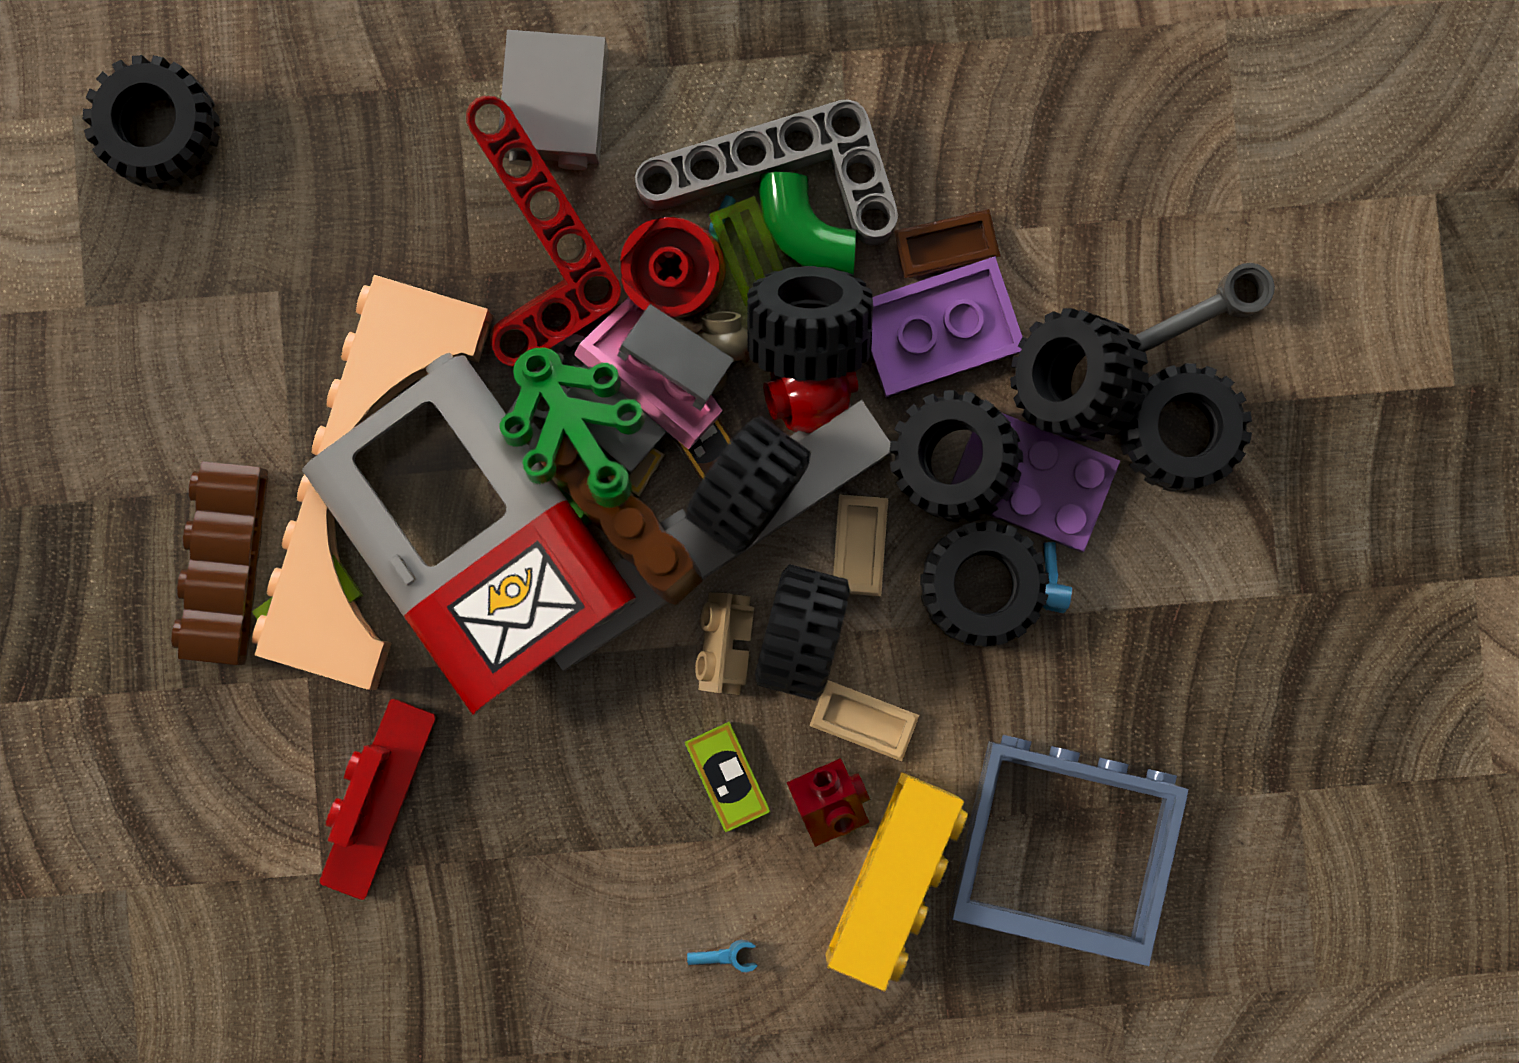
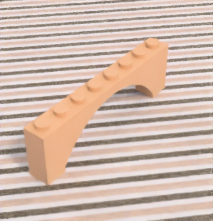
M374 275L371 286L364 285L360 292L356 313L361 314L356 333L349 332L345 339L341 359L347 362L341 380L334 379L330 387L327 407L332 408L327 426H320L316 432L312 445V454L318 455L388 404L397 394L428 375L426 368L440 356L451 353L453 357L464 355L469 360L479 362L493 319L491 312L487 308ZM304 474L297 493V501L302 502L297 521L290 520L283 536L282 548L287 549L282 569L278 567L274 569L268 584L267 595L272 597L267 616L261 615L254 628L252 643L258 644L255 656L367 690H377L391 642L379 639L362 615L356 602L350 603L348 601L332 555H334L340 563L336 543L335 517Z

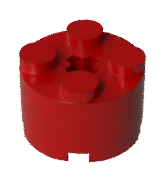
M663 217L647 221L630 234L621 251V280L624 290L629 298L644 311L651 304L671 318L693 316L706 309L716 299L723 286L726 263L721 247L706 229L686 219ZM667 258L673 260L682 259L679 265L682 274L679 278L670 276L666 279L664 277L668 271V268L664 265Z

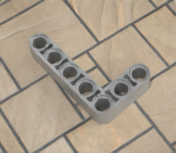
M849 99L832 102L649 158L638 167L635 175L636 188L642 203L651 209L664 210L757 182L763 173L790 172L830 159L851 227L856 229L857 239L871 246L880 245L888 241L892 236L898 219L897 207L869 117L863 106ZM840 117H849L856 121L859 130L850 137H843L834 131L832 124ZM794 131H802L810 136L812 144L804 151H795L787 146L785 138ZM748 145L759 146L766 154L765 159L758 165H746L738 157L742 148ZM703 159L712 160L719 168L718 173L709 180L698 179L691 172L696 162ZM854 163H864L871 168L874 177L867 183L859 184L849 179L846 170ZM658 173L667 175L672 183L665 193L655 195L645 189L646 180L650 176ZM869 209H878L886 215L888 224L881 230H870L864 226L861 221V215Z

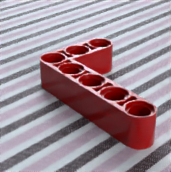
M484 95L476 98L467 109L466 123L469 131L564 279L505 316L493 326L490 333V343L495 356L502 363L514 366L517 359L526 351L534 348L550 349L610 311L619 301L621 286L511 108L497 97ZM486 104L498 106L503 114L501 127L492 133L480 131L475 123L477 111ZM513 148L526 150L530 157L528 170L518 176L506 173L503 167L505 154ZM541 191L553 193L557 200V207L554 213L546 218H538L530 210L532 197ZM567 234H577L583 241L581 254L572 260H565L559 257L557 252L559 240ZM594 276H603L607 278L609 283L607 295L599 301L588 300L584 295L586 282ZM551 303H562L568 309L566 321L558 327H549L542 322V312ZM511 329L523 331L527 336L525 347L517 353H507L500 348L502 335Z

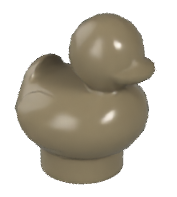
M719 311L707 313L701 317L702 329L696 333L698 336L733 358V362L740 360L742 364H746L750 360L749 352L747 351V330L741 327V315L739 313ZM727 372L712 394L718 393L725 387Z

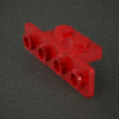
M391 699L373 744L365 745L362 753L354 751L344 774V779L350 781L343 800L340 798L335 799L326 819L325 825L332 828L327 841L334 844L319 880L321 885L359 900H363L368 896L435 724L436 715L434 713L398 699Z

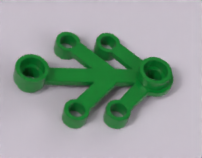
M534 348L526 351L517 359L513 370L514 378L521 391L513 412L506 414L502 418L499 428L508 445L513 447L523 446L533 436V428L530 422L541 396H543L550 407L536 449L528 452L522 461L527 478L532 483L544 484L555 476L556 465L554 461L565 432L590 471L588 487L595 502L608 508L623 504L629 498L632 491L628 473L621 464L607 460L584 422L615 427L623 434H634L641 430L645 423V417L640 404L632 399L621 400L613 406L568 398L561 386L591 389L595 395L602 398L615 395L621 387V380L616 367L610 363H599L591 369L563 365L559 355L551 349ZM545 366L540 372H531L535 368ZM601 377H613L607 384L597 383ZM633 412L636 414L630 421L620 420L626 413ZM515 425L524 426L516 434L509 433L510 429ZM538 462L547 463L546 467L540 471L531 470ZM608 476H616L609 484L600 483L602 479Z

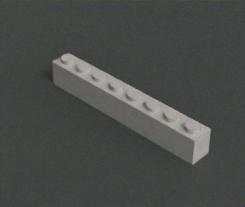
M862 400L853 406L850 405L847 410L814 432L805 433L797 431L790 436L811 451L809 466L782 507L748 549L892 454L889 451V439ZM684 509L677 511L660 523L666 533L675 537L686 548L697 564L702 580L748 550L746 549L737 555L733 554L688 521ZM619 552L617 553L622 560L614 564V567L637 599L619 615L599 627H593L553 657L562 671H567L669 603L652 590L636 566L625 560Z

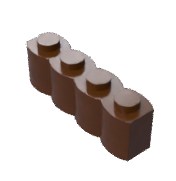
M564 432L554 461L556 465L554 481L563 491L572 496L588 519L596 527L604 531L607 538L622 557L636 566L652 590L663 600L677 605L703 581L697 564L683 544L672 535L666 533L650 508L635 498L632 493L623 504L617 507L608 508L596 503L588 487L590 471ZM541 462V464L545 468L547 463ZM608 476L602 479L600 483L609 484L616 476Z
M201 461L199 472L193 471L191 475L189 498L191 501H196V511L193 521L188 520L186 522L183 534V546L185 550H190V561L188 569L181 570L177 585L178 598L184 599V611L182 619H176L174 622L171 638L172 647L178 648V659L231 665L246 664L250 642L251 611L255 598L257 564L262 537V517L267 495V469Z

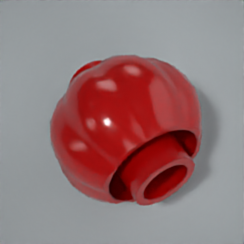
M770 372L771 381L764 382L763 384L764 397L770 415L774 420L782 419L786 427L795 433L797 431L812 433L829 423L833 418L849 408L851 393L858 391V380L855 372H847L846 376L828 378L823 381H798L792 378L778 377L773 372Z

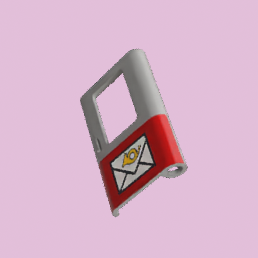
M446 353L434 360L426 368L428 375L316 455L304 466L302 471L474 716L489 702L590 629L599 627L619 615L633 604L637 598L553 479L544 484H535L527 478L522 461L524 456L531 451V448L528 444L513 447L505 442L499 425L506 413L464 355L453 357L451 353ZM426 403L436 405L506 505V513L501 519L433 567H429L424 563L355 463V457L359 451ZM513 426L509 433L516 434L518 430ZM538 462L531 470L540 471L544 467Z

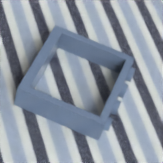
M1003 735L1001 744L988 741L949 916L955 921L1149 966L1189 789L1175 785L1176 775L1148 769L1146 778L1127 774L1129 764L1099 757L1098 766L1096 767L1079 763L1080 753L1051 746L1049 755L1030 751L1032 741ZM1002 760L1162 798L1131 937L970 899Z

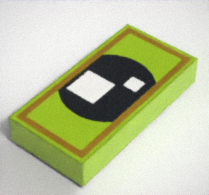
M730 721L684 742L725 833L771 812Z

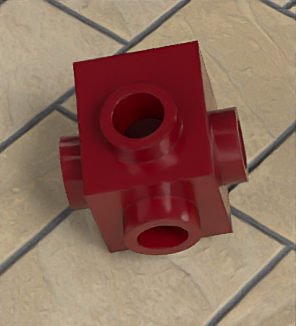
M841 758L786 782L815 847L870 823L862 806V803L870 800L868 792L859 773L849 776Z

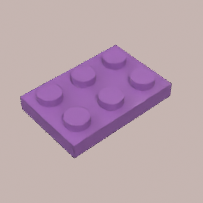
M995 257L873 297L872 350L870 354L885 398L1021 352L1018 344L1022 339V334Z
M1003 414L1011 422V426L1017 431L1020 439L1018 447L1023 451V462L1018 463V470L1022 474L1019 483H1012L1009 490L1013 494L1009 500L1005 501L1002 498L996 504L999 509L989 516L1078 552H1084L1120 460ZM971 432L951 484H958L969 479L981 464L983 445L979 436L974 432Z

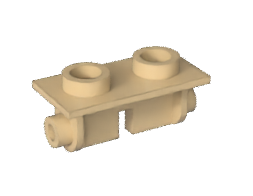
M709 592L708 602L704 604L701 613V627L705 631L703 651L699 653L695 666L696 677L699 680L698 690L740 695L741 685H746L749 651L733 649V640L751 641L755 607L750 606V596Z

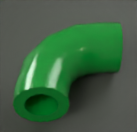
M768 172L761 174L759 194L763 220L780 250L803 267H828L854 274L856 229L829 226L816 217L809 203V178L802 174L790 172Z

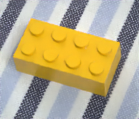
M901 772L825 953L829 968L883 991L886 990L889 980L899 981L909 956L908 953H905L906 948L904 944L909 932L918 935L928 912V906H925V901H923L929 885L935 888L938 887L946 870L948 860L942 855L949 838L957 841L966 822L968 813L961 809L964 800L953 793Z

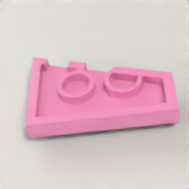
M628 297L579 344L574 355L588 367H594L599 363L614 365L621 380L619 391L628 399L637 401L645 414L686 448L690 449L716 422L723 410L712 395L702 410H698L692 406L696 399L694 396L632 355L626 361L617 356L621 344L644 313ZM604 376V378L609 382L613 378L610 376Z

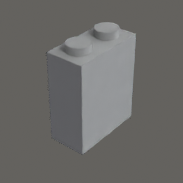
M507 30L501 100L511 108L543 160L558 161V167L586 170L587 163L599 164L609 50L606 37ZM500 110L499 128L501 127V125H502V123H503V114H502L501 110ZM522 148L510 149L504 156L509 157V163L513 165L528 167L530 165V157L527 151Z

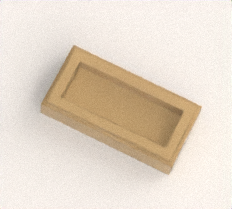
M839 495L833 576L848 579L850 595L881 597L888 498Z
M827 680L824 692L820 696L809 726L902 761L920 715Z

